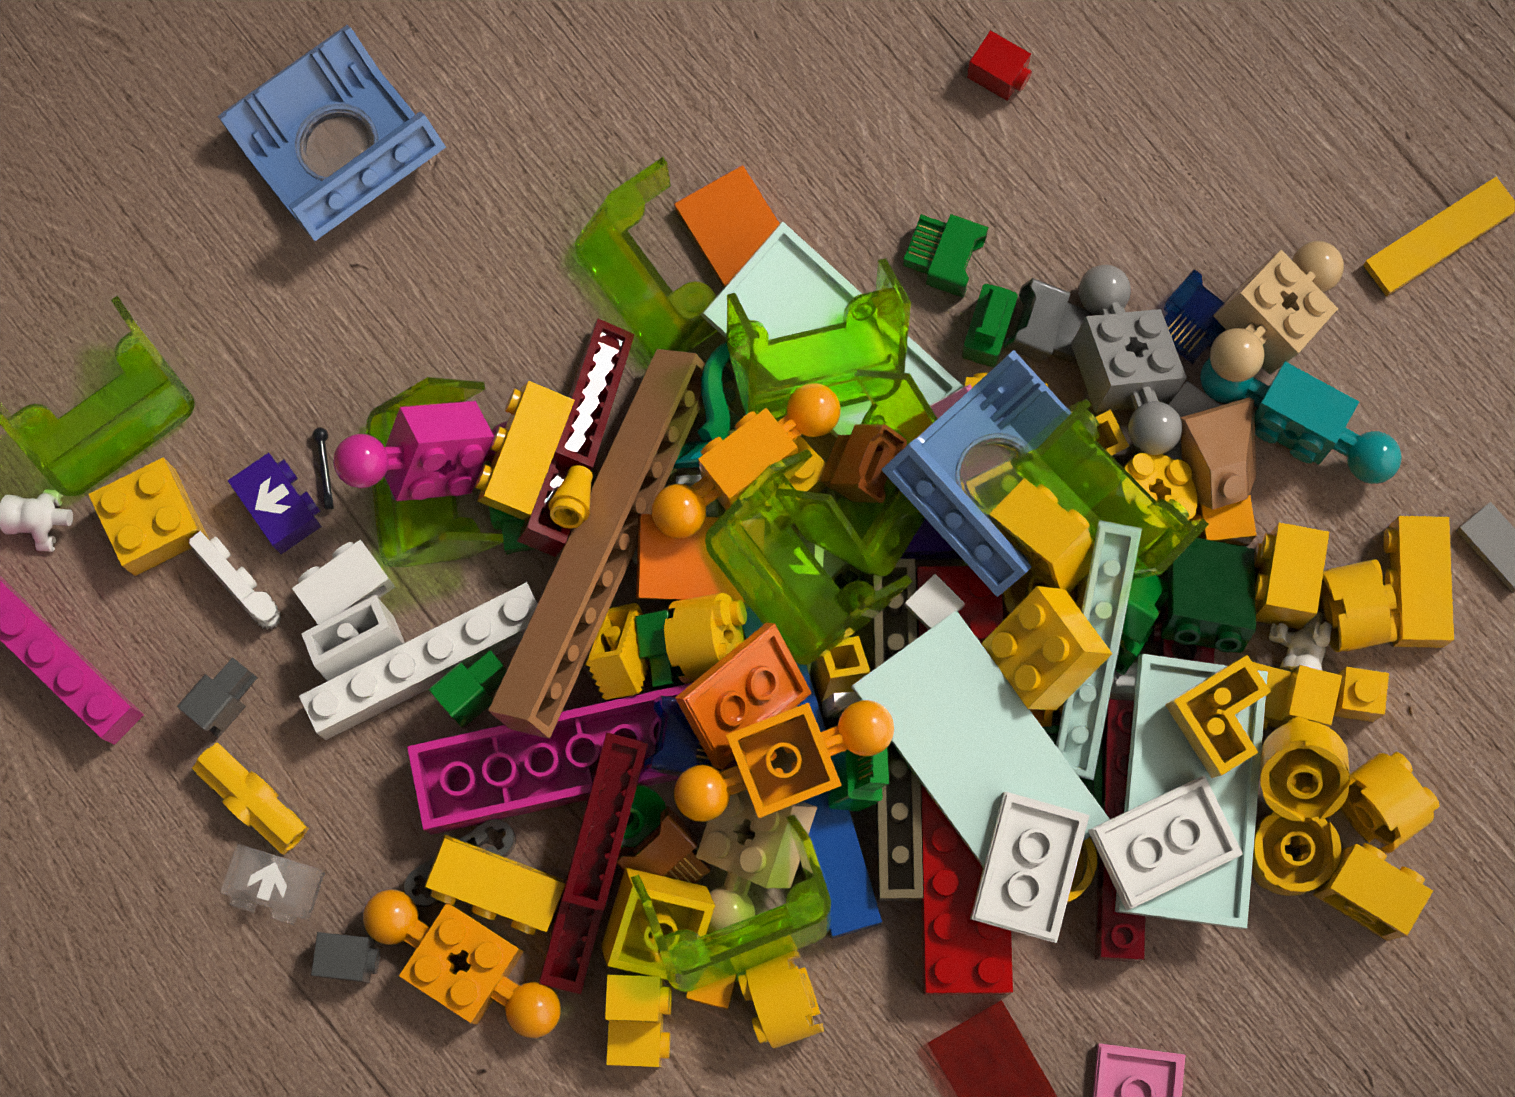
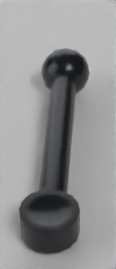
M319 427L313 431L312 437L318 446L325 510L334 509L325 444V441L328 439V432L326 429Z

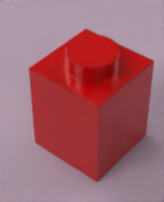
M990 30L969 62L967 78L1008 101L1014 90L1016 89L1021 92L1031 77L1032 71L1028 69L1031 53Z

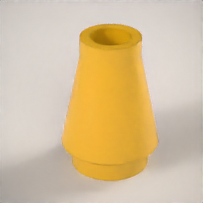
M580 465L572 466L566 478L549 501L550 517L557 525L572 529L581 526L588 519L590 514L591 482L593 474L588 468Z

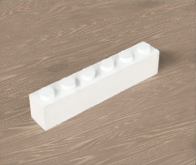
M526 582L299 695L316 733L325 740H328L428 690L460 662L468 669L490 650L494 655H497L519 644L538 603Z

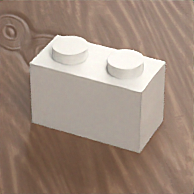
M359 540L355 544L348 542L339 547L332 554L333 559L321 568L315 566L304 572L298 579L299 584L292 589L316 623L320 624L374 595L381 598L395 588V586L368 548Z
M377 595L301 633L314 667L327 681L405 643L394 616Z

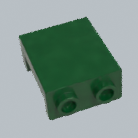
M1173 533L1160 557V571L1168 572V617L1161 629V638L1177 641L1184 645L1193 644L1214 648L1227 653H1242L1256 631L1254 549Z

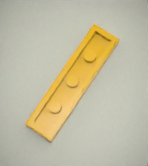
M1496 176L1367 259L1363 266L1387 297L1514 215L1515 200Z

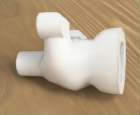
M46 489L37 499L5 495L0 502V529L4 534L31 533L35 540L37 551L53 552L55 550L53 543H56V538L49 536L48 532L53 525L70 526L73 521V512L70 509L55 508V506L62 505L60 498L63 497V492L61 490Z
M1317 611V614L1302 629L1296 632H1288V626L1284 623H1279V625L1272 623L1269 640L1288 647L1287 656L1282 660L1280 669L1292 672L1299 665L1322 670V661L1326 653V647L1329 645L1332 631L1330 623L1324 622L1321 625L1322 613Z

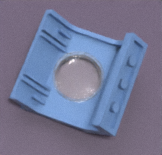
M348 25L341 28L217 116L235 140L237 146L299 226L314 241L321 238L446 148L425 114L418 112L415 115L378 69L352 28Z
M1014 350L881 469L997 597L1032 567L1028 563L1027 557L1017 550L995 527L989 515L1024 478L1036 487L1039 484L1047 487L1057 497V504L1066 511L1074 509L1083 516L1128 476Z

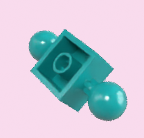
M1210 357L1204 363L1200 374V381L1204 392L1210 398L1225 404L1249 397L1254 399V406L1257 407L1255 410V435L1268 443L1278 442L1291 449L1290 453L1296 459L1309 464L1314 462L1319 465L1333 449L1346 456L1351 473L1360 481L1368 484L1384 483L1390 480L1399 470L1402 455L1401 449L1394 438L1380 431H1369L1358 435L1345 428L1359 404L1358 400L1286 361L1269 386L1255 379L1254 376L1242 382L1225 380L1213 369Z

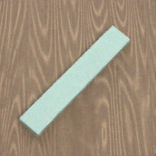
M1101 520L1098 522L1082 613L1113 654L1064 702L1056 743L1057 748L1080 778L1093 780L1142 532V528Z

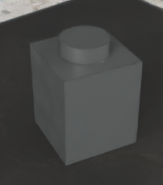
M317 932L312 976L370 983L371 974H377L380 963V949L375 948L374 939Z

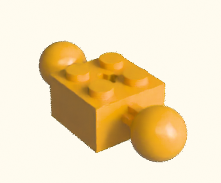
M805 384L792 393L787 403V415L778 422L767 408L759 414L753 411L741 418L735 425L736 431L724 440L721 437H717L710 441L701 450L702 456L698 458L702 479L691 487L685 484L667 486L655 497L652 504V518L657 528L663 534L672 538L689 537L701 528L706 517V506L715 499H718L732 518L799 468L798 447L793 442L801 435L820 437L829 433L837 425L841 414V407L836 394L829 387L822 384Z
M861 700L852 703L843 711L837 726L820 732L809 702L727 734L726 737L737 765L721 772L707 765H697L688 768L676 781L674 787L675 803L680 812L687 818L698 822H706L717 818L724 812L729 803L730 796L748 790L757 816L762 818L842 786L831 756L846 750L865 757L881 753L892 741L894 735L893 718L889 711L878 702ZM784 748L787 754L795 753L797 760L791 763L792 771L786 774L781 768L774 769L772 766V761L777 759L776 751Z
M384 890L375 894L366 904L363 912V923L367 933L375 941L386 945L399 944L404 941L416 949L399 977L472 1024H478L494 1000L506 1008V1018L510 1027L523 1037L539 1038L545 1036L557 1025L560 1019L561 1005L558 996L549 986L539 984V982L518 985L508 978L524 951L457 907L446 903L432 926L429 927L418 920L417 907L414 901L404 892ZM467 952L469 955L466 961L471 967L467 972L459 970L456 974L454 971L456 967L453 963L457 955L462 957Z

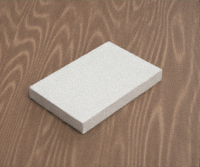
M1205 775L1088 830L1126 910L1132 909L1243 855Z
M1006 791L1003 792L970 919L1057 943L1090 815Z

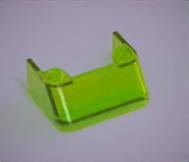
M664 157L611 191L575 241L578 260L630 331L635 334V338L650 358H653L657 349L688 352L717 332L701 316L703 311L716 298L712 289L702 282L693 281L682 285L673 292L628 232L629 229L637 225L644 217L645 204L671 187L668 163Z
M886 258L878 260L876 291L855 296L844 309L843 323L768 340V332L761 322L748 319L736 293L727 294L726 343L746 415L753 411L759 414L767 408L778 422L787 415V403L792 393L800 386L809 383H818L829 387L838 397L840 407L886 397L894 393L902 385L905 372L911 301Z
M118 295L111 299L127 326L131 329V332L122 337L115 347V358L125 371L60 418H57L47 406L42 404L27 405L11 415L0 402V425L56 491L64 496H78L86 492L187 420L195 407L194 398L188 388Z
M858 369L855 373V378L872 403L861 424H885L904 437L908 445L938 419L910 373ZM887 478L884 485L886 497L883 503L852 502L843 495H841L836 503L830 494L779 488L775 493V496L808 541L869 575L886 576L890 574L925 519L889 478Z
M427 377L374 408L367 419L366 434L378 439L385 447L400 407L464 402L484 391L485 384L479 381ZM385 477L372 486L379 554L382 563L387 567L403 568L468 559L504 542L503 534L481 533L472 518H458L456 496L396 501Z
M1087 399L1069 406L1010 460L1012 467L1022 479H1027L1034 486L1037 487L1039 484L1047 487L1057 497V504L1066 511L1070 509L1078 511L1090 524L1088 530L1094 542L1099 520L1142 528L1132 580L1162 574L1209 524L1203 518L1189 522L1187 520L1189 513L1174 499H1170L1168 502L1163 499L1155 500L1096 441L1100 437L1097 430L1099 422L1087 410L1092 405Z
M808 449L769 465L709 528L705 538L706 548L711 558L763 624L766 622L776 624L795 662L801 665L814 662L875 618L913 582L906 575L876 591L869 583L857 580L847 584L840 590L790 527L801 514L802 502L789 479L812 457Z
M795 815L786 818L807 880L798 883L790 890L786 898V904L700 937L696 932L687 929L663 935L651 899L639 874L630 877L663 970L672 987L679 991H693L791 951L816 943L826 936L831 926V898L811 838Z

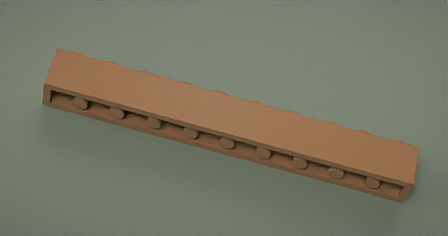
M657 349L650 365L646 369L644 378L591 489L589 517L581 526L573 528L568 541L563 547L561 556L546 584L541 599L529 620L527 629L488 710L511 730L549 739L553 733L638 546V515L652 514L653 501L657 494L664 489L703 403L701 376L705 363L696 353Z

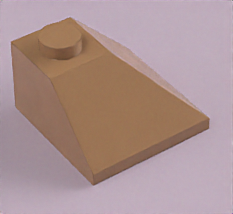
M1249 397L1180 417L1182 422V460L1192 470L1191 478L1197 490L1198 503L1213 510L1246 500L1257 477L1254 399Z

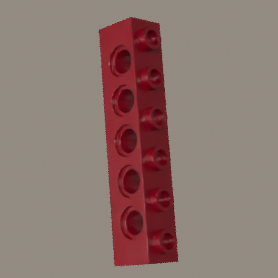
M1109 699L1102 734V809L1109 819L1124 813L1134 700ZM1098 852L1095 960L1140 962L1145 960L1146 916L1115 912L1117 890Z

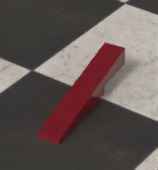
M599 318L596 320L569 394V398L575 401L533 511L529 517L525 518L517 542L554 557L565 546L570 528L561 527L551 519L549 501L566 478L572 466H584L590 471L593 468L635 334Z
M606 732L541 970L539 984L577 994L582 992L648 746L646 742Z

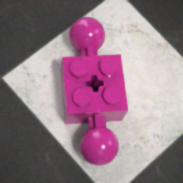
M476 401L400 407L385 447L373 436L367 434L351 435L345 438L336 448L333 459L334 469L344 483L355 488L371 487L385 477L396 501L423 500L426 498L471 494L484 461H490L492 464L496 452L490 450V446L499 426L505 428L508 421L496 425L491 430Z

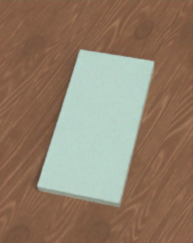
M784 222L776 227L701 314L707 322L790 396L797 388L809 383H818L829 387L838 397L841 407L839 421L830 431L836 438L838 435H851L856 424H885L904 437L908 445L909 441L898 423L904 418L964 387Z
M957 610L851 686L860 700L878 702L889 711L894 722V735L891 743L982 868L985 864L1002 795L1005 791L1090 815L1083 841L1090 837L1089 829L1110 820L1032 712L1027 709Z
M1148 654L1138 656L1124 813L1205 775L1243 855L1129 910L1125 909L1117 892L1115 912L1237 929L1247 928L1266 696L1235 714L1259 753L1222 776L1214 778L1210 777L1165 706L1166 703L1226 667L1225 665ZM1258 670L1267 685L1268 671Z

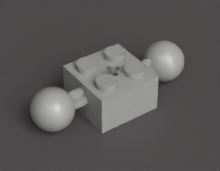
M1095 266L1084 274L1079 283L1078 290L1082 305L1095 316L1085 317L1071 343L1094 411L1097 413L1106 412L1110 409L1115 411L1135 408L1128 424V433L1132 443L1144 453L1151 455L1164 454L1173 449L1181 438V418L1169 403L1186 380L1185 371L1161 309L1125 312L1124 308L1131 295V285L1128 277L1115 266Z

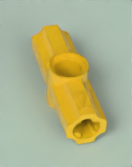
M215 743L197 758L195 765L192 767L197 775L224 799L222 803L248 827L253 826L281 854L285 855L304 838V835L309 830L304 822L277 798L279 795L254 771L251 770L249 772L221 744Z

